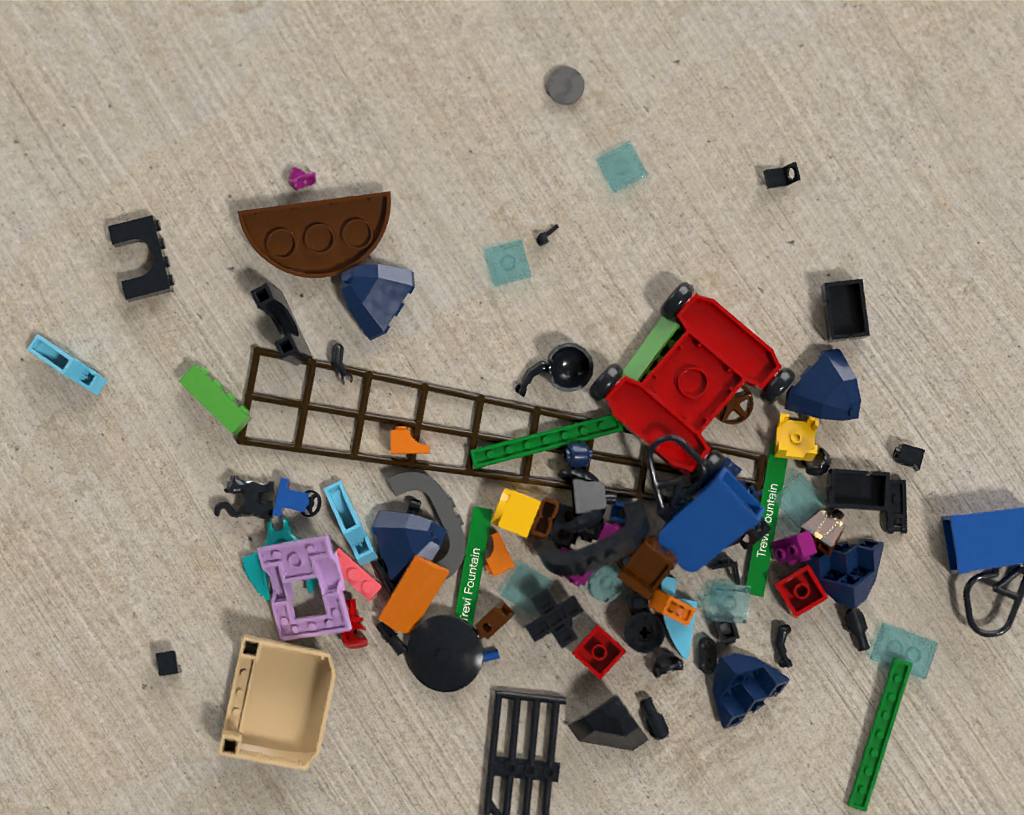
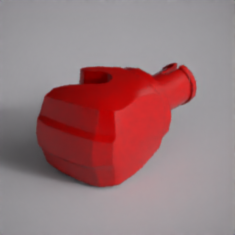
M347 599L345 602L352 629L341 632L342 643L349 649L364 648L369 645L368 639L361 638L355 633L357 629L366 630V627L359 623L363 622L364 619L357 616L356 599Z

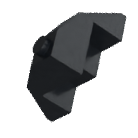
M614 694L588 714L581 715L568 725L579 742L634 751L649 740L617 694Z

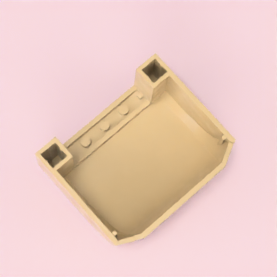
M243 634L218 754L306 771L321 750L336 678L331 654L310 647Z

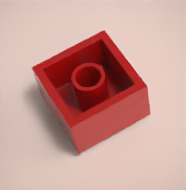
M809 564L803 565L772 584L793 618L800 616L828 599L827 594Z
M596 624L571 653L601 680L627 651Z

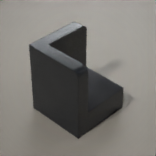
M175 650L156 653L159 677L182 672L181 665L177 663Z

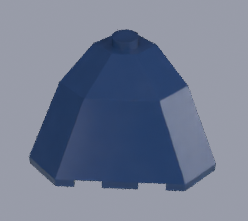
M372 264L355 266L340 273L341 290L348 309L370 340L387 333L390 328L388 324L393 316L397 317L404 306L403 300L415 288L414 272L412 270Z
M840 349L822 351L817 356L819 358L813 366L809 365L801 374V380L787 390L784 409L825 420L846 421L858 419L861 397L856 376Z
M378 511L371 527L379 543L378 549L382 561L386 563L388 578L397 585L415 555L432 561L440 549L447 532L445 528L431 520L409 513Z
M861 539L857 544L849 545L848 541L837 543L830 556L816 548L817 553L810 555L811 559L806 560L805 563L809 564L827 595L840 605L847 606L848 608H857L867 599L876 582L884 542Z
M739 653L725 654L720 657L719 663L714 669L712 691L723 729L740 724L744 721L743 719L749 711L756 712L765 705V699L773 696L776 697L780 694L790 679L755 657Z

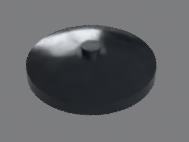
M440 614L424 620L412 632L407 645V660L412 673L424 686L438 692H454L463 689L477 677L484 661V647L478 632L469 622L455 615Z

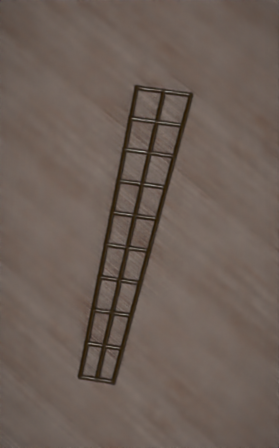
M255 347L253 349L244 406L250 411L253 400L301 409L295 444L245 438L247 425L238 433L236 442L239 445L571 490V484L566 481L530 477L533 454L525 456L522 475L473 469L470 450L476 449L478 440L500 443L516 439L479 432L484 403L533 413L529 435L537 433L540 415L576 423L594 418L345 366L347 373L365 378L359 411L310 403L316 367L336 371L332 363L316 359H309L302 363L309 366L302 401L254 393L260 356L282 359L278 351ZM372 379L421 389L415 421L367 413ZM428 391L477 401L472 431L424 423L423 417ZM308 410L357 418L351 452L302 446ZM368 420L414 428L412 437L418 443L421 430L470 438L465 468L416 461L417 454H409L408 460L361 454L359 449L364 422ZM622 425L623 433L632 434ZM594 439L586 441L588 448H591L592 450L594 445ZM706 442L711 448L710 451L718 450L722 454L758 461L755 480L736 477L738 481L745 479L747 487L754 485L756 492L761 490L767 459L765 454ZM645 444L642 460L593 452L592 460L640 468L636 491L605 487V493H616V496L656 501L654 493L644 492L648 470L646 462L648 447ZM560 447L548 450L546 452L563 454V450L566 447ZM591 460L586 467H582L581 471H589ZM654 463L656 471L684 475L679 469L665 464ZM663 495L664 503H670L672 496ZM680 497L678 505H683L689 499Z

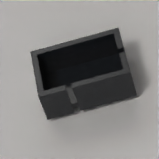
M863 279L824 283L821 286L823 303H827L823 308L828 343L845 341L848 338L849 340L869 337L870 332Z
M828 469L827 487H831V490H827L826 508L888 511L890 472Z

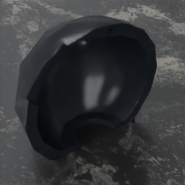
M564 343L550 351L547 359L549 380L553 387L564 392H574L588 384L593 375L594 364L592 356H590L585 348L577 343Z

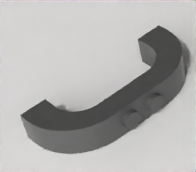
M404 472L388 478L396 497L409 491L418 490L426 493L432 500L439 518L447 530L446 533L450 541L447 555L435 564L450 570L446 579L450 578L460 568L466 553V539L461 527L464 523L460 514L456 515L453 510L456 505L452 497L448 498L443 488L434 479L421 473Z

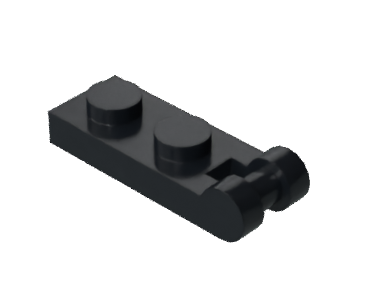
M890 480L889 503L888 511H886L887 534H893L894 532L907 534L906 480ZM900 518V524H894V519Z

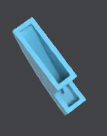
M39 334L35 336L27 348L29 352L62 375L77 382L97 396L108 381V379Z
M341 480L324 488L342 533L349 542L358 563L362 566L378 558Z
M665 577L660 584L659 590L674 597L677 578ZM676 598L694 608L697 607V601ZM696 610L688 626L662 614L669 637L684 659L689 657Z

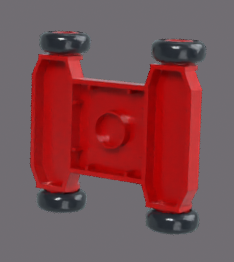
M682 282L659 309L660 314L666 319H672L675 316V319L684 331L682 337L642 383L628 378L626 375L621 378L623 376V369L613 363L598 377L588 393L595 401H601L604 398L612 417L647 447L663 435H676L683 438L702 457L706 464L707 477L701 486L703 487L725 461L724 455L718 450H712L709 453L711 448L707 445L701 434L743 384L757 388L759 391L762 390L760 399L767 405H772L794 381L795 373L787 367L779 370L782 365L779 363L774 350L716 300L700 296L697 293L692 296L694 288L688 282ZM664 442L655 449L654 453L669 466L687 471L689 474L692 473L690 475V482L692 484L697 482L700 477L699 465L681 445L675 442Z

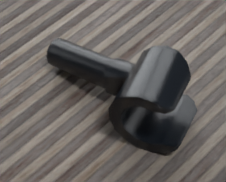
M558 224L538 235L536 240L539 246L549 242L547 236L559 228Z
M412 500L406 513L411 514L412 510L418 512L421 501Z

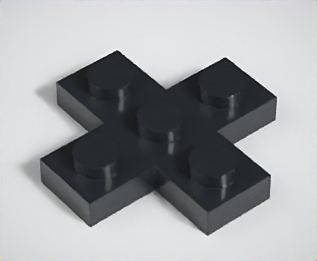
M548 589L531 598V601L541 615L525 625L534 642L552 632L563 649L578 639L568 621L583 613L584 610L574 595L558 605Z

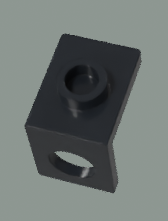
M792 162L782 168L763 171L767 189L786 187L801 180L796 162ZM791 168L794 170L793 179L789 175V170Z
M761 517L758 524L745 532L750 537V542L743 541L741 536L736 540L746 550L764 537L771 530V527Z
M729 559L717 561L718 565L709 566L710 570L733 566L736 585H741L737 562H729Z

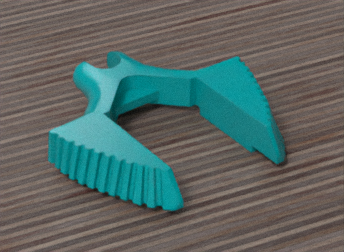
M283 517V528L280 531L274 529L272 519L267 522V537L262 546L301 539L292 532L288 518ZM257 551L242 558L243 568H245L244 571H246V575H248V579L250 578L254 588L257 589L258 594L260 593L261 597L264 596L266 601H270L271 593L268 575L261 567ZM317 578L306 579L308 594L314 591L313 587L315 588V584L318 583Z

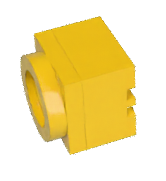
M505 488L491 524L527 538L541 501Z

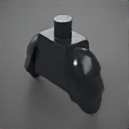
M576 468L561 469L558 472V476L571 484L574 519L563 527L566 532H582L586 529L594 528L602 520L603 515H605L607 505L617 503L616 493H605L604 483L600 482L591 472L581 471Z

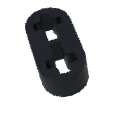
M704 637L698 642L699 669L705 674H712L717 666L716 643L710 637ZM706 640L712 644V647L709 648V654H706L705 648H702V644H705ZM706 657H709V662L713 664L709 671H706V668L702 666L706 663Z

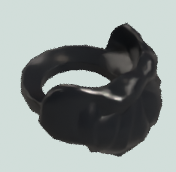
M823 447L819 451L817 450L816 456L823 460L818 466L809 467L806 465L805 460H801V464L806 469L805 472L808 475L821 476L827 473L830 468V455Z
M661 651L654 663L652 674L654 677L660 678L662 674H667L669 671L683 670L682 659L673 653Z

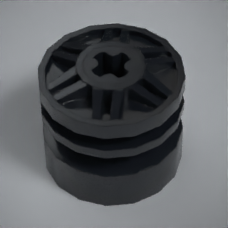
M637 613L625 625V641L636 652L644 654L653 652L664 641V625L652 613ZM643 627L650 631V635H647L646 639L639 635V631H642Z

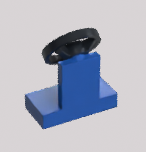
M281 478L273 515L282 517L284 508L300 511L303 516L314 517L321 508L322 501L319 493L313 490L306 492L289 489L291 480ZM317 497V507L316 510L313 512L312 508L314 507V500Z

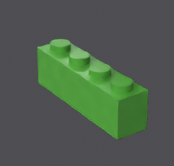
M662 316L623 370L621 378L626 375L628 378L642 383L684 334L682 327Z
M193 365L178 382L232 434L237 435L252 419L249 415V409L243 404L239 405L235 401L237 398L228 391L226 393L222 389L223 384L216 378L213 380L209 376L210 372L203 365L200 367Z

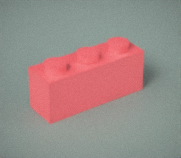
M338 548L335 552L338 555L343 578L368 601H371L384 586L342 548Z

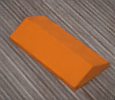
M415 555L379 614L378 619L395 631L412 634L450 573V570Z

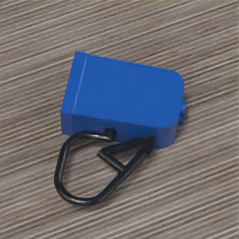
M663 435L650 444L646 453V462L658 506L656 510L657 515L665 521L659 533L658 541L662 548L666 551L670 550L676 555L678 559L677 564L683 570L696 572L747 530L758 524L765 508L726 467H723L713 479L693 495L704 484L707 477V467L702 457L683 438L676 435ZM664 442H675L681 445L698 463L700 468L699 479L685 491V496L689 500L677 511V504L683 488V478L659 481L653 462L655 449ZM674 487L670 504L665 506L661 489Z
M1024 507L942 516L950 574H964L984 569L992 570L974 575L965 584L963 600L968 625L976 634L986 638L1005 634L1013 625L1024 597ZM1023 563V567L1018 565L994 584L992 592L1014 600L1004 626L993 631L979 628L973 619L970 600L972 586L979 580L999 577L1000 567ZM1019 574L1023 575L1017 593L1003 588Z

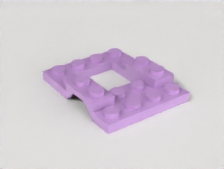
M329 535L257 548L261 567L269 575L273 589L271 606L280 641L345 632L352 629L343 594L346 587L337 552L332 550ZM318 577L326 613L296 618L292 599L295 596L291 582Z

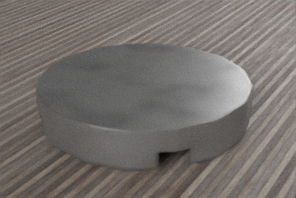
M560 67L554 70L547 82V91L550 97L561 105L575 103L582 97L585 89L582 75L571 67Z

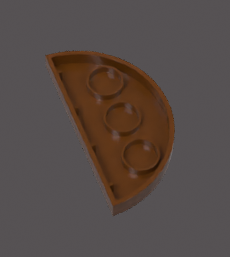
M391 191L238 211V216L248 241L268 263L295 276L325 278L338 275L357 266L377 247L389 222Z

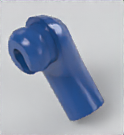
M484 648L483 662L500 658L498 649L487 651Z

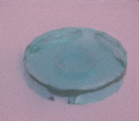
M607 564L593 570L588 579L587 587L589 594L600 602H610L616 599L622 591V583L624 584L617 577L620 569L614 565Z

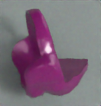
M291 168L288 183L295 191L316 183V172L306 174L302 169Z

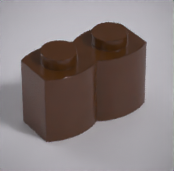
M546 497L542 500L538 509L539 516L532 525V534L542 538L549 535L552 529V520L559 509L557 501Z

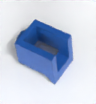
M621 502L613 504L608 520L626 524L627 515L623 507L626 504Z

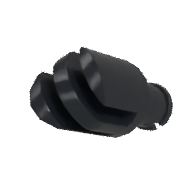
M849 608L845 613V622L849 634L854 635L858 651L868 650L870 646L865 633L868 627L864 614L859 608Z
M652 697L640 701L647 716L645 723L650 735L654 740H662L667 737L669 728L663 714L657 712Z

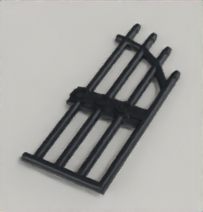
M495 690L483 807L484 815H490L491 813L492 815H501L492 800L494 776L506 777L502 815H510L514 778L525 779L522 815H530L533 780L545 781L542 815H549L552 782L559 781L560 762H554L560 705H566L567 697ZM502 699L514 700L508 757L496 756ZM521 701L533 702L527 759L516 758ZM541 703L552 704L547 761L535 760Z

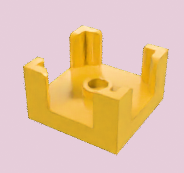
M780 413L776 420L774 457L813 461L817 455L815 431L818 428L819 419L808 417L806 422L788 420L789 414Z

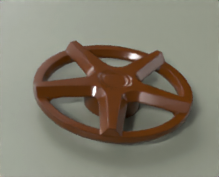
M741 386L745 390V394L739 396L734 394L728 401L722 417L717 414L716 418L719 421L734 425L745 421L750 416L754 402L752 393L746 386ZM749 398L750 407L746 414L741 408L740 403ZM732 411H735L742 417V419L737 421H727Z

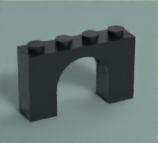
M153 215L108 226L112 245L116 248L141 242L150 245L154 253V263L148 273L140 277L121 281L125 299L128 302L174 291L175 280L173 275L169 274L168 267H171L169 257L165 256L164 253L166 244L164 238L160 237L159 231L162 228L159 219L156 220Z
M265 283L250 291L257 308L269 315L279 331L281 339L275 341L274 344L281 359L298 366L313 358L283 292L269 283Z

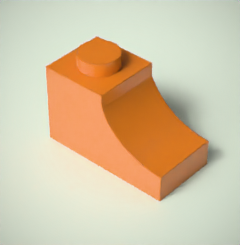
M396 426L395 430H391V454H430V446L415 441L411 436V430H407V427Z
M499 532L492 535L494 542L493 552L486 559L487 563L484 564L488 574L493 573L494 577L515 567Z
M658 589L655 590L648 607L686 626L689 625L696 608Z

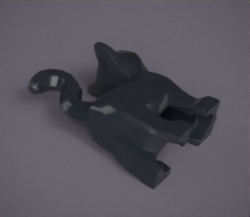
M231 475L227 488L224 491L231 494L242 493L240 509L235 510L230 503L222 501L215 505L213 509L214 515L218 517L220 511L225 509L231 517L235 518L255 516L261 519H273V501L261 503L260 494L274 491V481H269L268 484H261L255 481H243L238 475Z

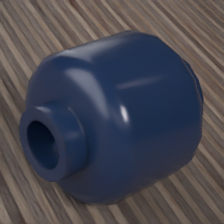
M584 442L569 443L563 450V460L571 468L586 467L593 458L592 449L588 448V445Z

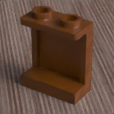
M647 536L642 545L620 570L617 577L645 599L649 600L668 573L676 566L678 559L672 551H666L662 548L656 539H650Z

